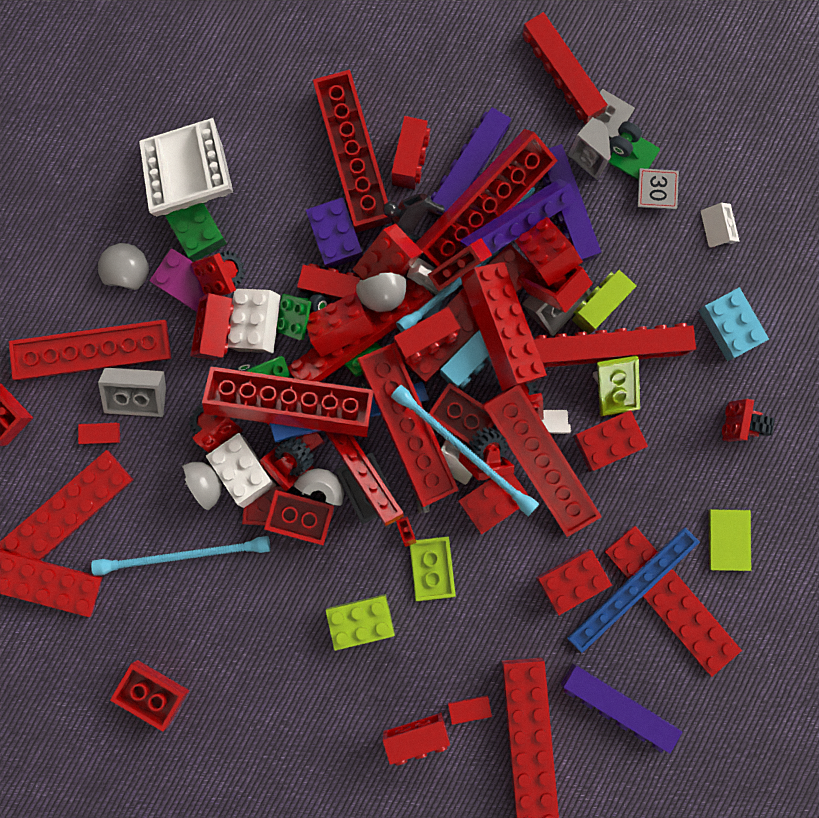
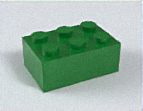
M198 203L165 215L192 262L207 256L227 244L204 203Z

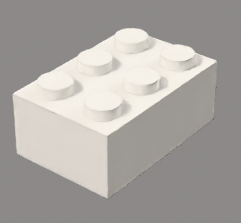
M236 289L234 291L232 303L234 310L230 319L231 330L228 335V348L239 352H274L280 295L271 290Z
M240 433L206 455V458L237 505L245 508L276 486L270 474L259 463V458L245 437Z

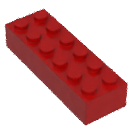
M505 262L474 267L462 275L460 278L502 391L518 384L520 386L529 384L547 376Z

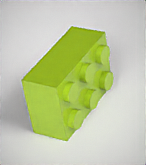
M620 270L615 274L611 272L600 284L602 288L597 286L586 298L588 302L584 300L573 312L575 316L572 321L584 332H587V335L591 334L636 287Z
M386 594L326 609L334 650L395 636Z

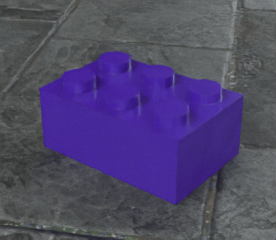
M343 197L306 210L326 270L327 268H334L362 258V250Z

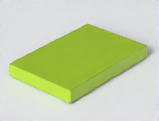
M637 355L597 362L599 410L601 416L623 413L629 410H639V358Z
M709 509V570L751 571V510Z
M449 536L416 540L417 543L410 545L416 601L456 597Z

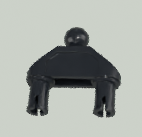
M416 194L402 200L399 205L392 201L387 202L383 207V212L387 217H391L392 225L396 223L416 243L421 237L412 234V231L423 214L427 211L436 217H441L442 214L438 213V211L444 213L445 208L443 205L432 201L430 196L426 194Z

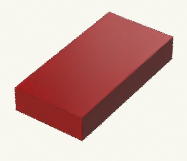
M120 423L78 424V444L120 443Z
M488 695L448 703L452 725L492 717Z

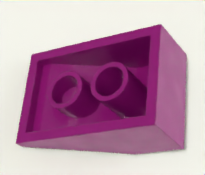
M171 248L149 281L197 312L199 298L205 296L202 291L197 276L194 274L191 265L192 261Z

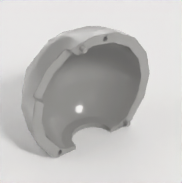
M118 243L109 246L101 254L98 261V274L104 285L121 286L137 290L146 281L149 273V263L144 253L136 246Z
M379 273L378 276L360 280L356 285V293L361 303L367 308L378 312L391 311L403 302L406 292V279L394 273Z
M204 462L184 464L182 467L186 476L185 485H188L191 493L204 509H211L221 495L222 483L220 477L213 467Z
M319 468L308 470L300 475L294 483V486L303 495L304 493L311 495L312 492L319 490L322 491V494L326 495L325 502L339 506L343 504L345 495L343 484L329 470Z

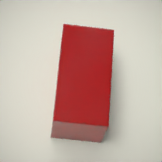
M408 516L397 520L396 523L405 547L417 543Z

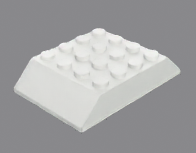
M213 118L139 141L148 207L152 215L156 217L166 215L179 209H185L189 206L233 193L223 146Z

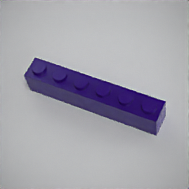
M491 107L489 112H484L480 119L481 125L479 128H474L470 135L471 140L469 144L465 143L460 151V158L458 160L455 159L450 166V174L442 178L439 184L441 188L438 193L435 191L431 196L432 201L444 206V213L477 179L510 126L511 118Z
M562 144L548 148L558 161L544 175V186L546 187L558 179L570 183L577 201L556 213L557 222L562 224L563 227L562 234L574 246L583 262L598 258L602 252Z
M561 179L554 181L460 240L463 248L465 249L473 242L482 238L493 254L534 227L539 221L546 217L550 218L577 201L570 183Z
M574 663L561 683L565 688L564 692L572 698H575V696L583 699L581 701L582 704L590 709L593 706L600 710L599 714L610 720L612 717L617 720L616 724L627 731L630 728L635 732L634 736L643 742L646 739L653 743L652 747L661 753L664 750L671 753L682 734V731Z

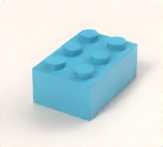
M740 287L699 309L701 316L727 361L769 340Z
M480 330L440 370V375L448 383L450 382L462 390L470 383L472 379L470 376L473 373L478 375L486 365L484 362L487 359L491 361Z

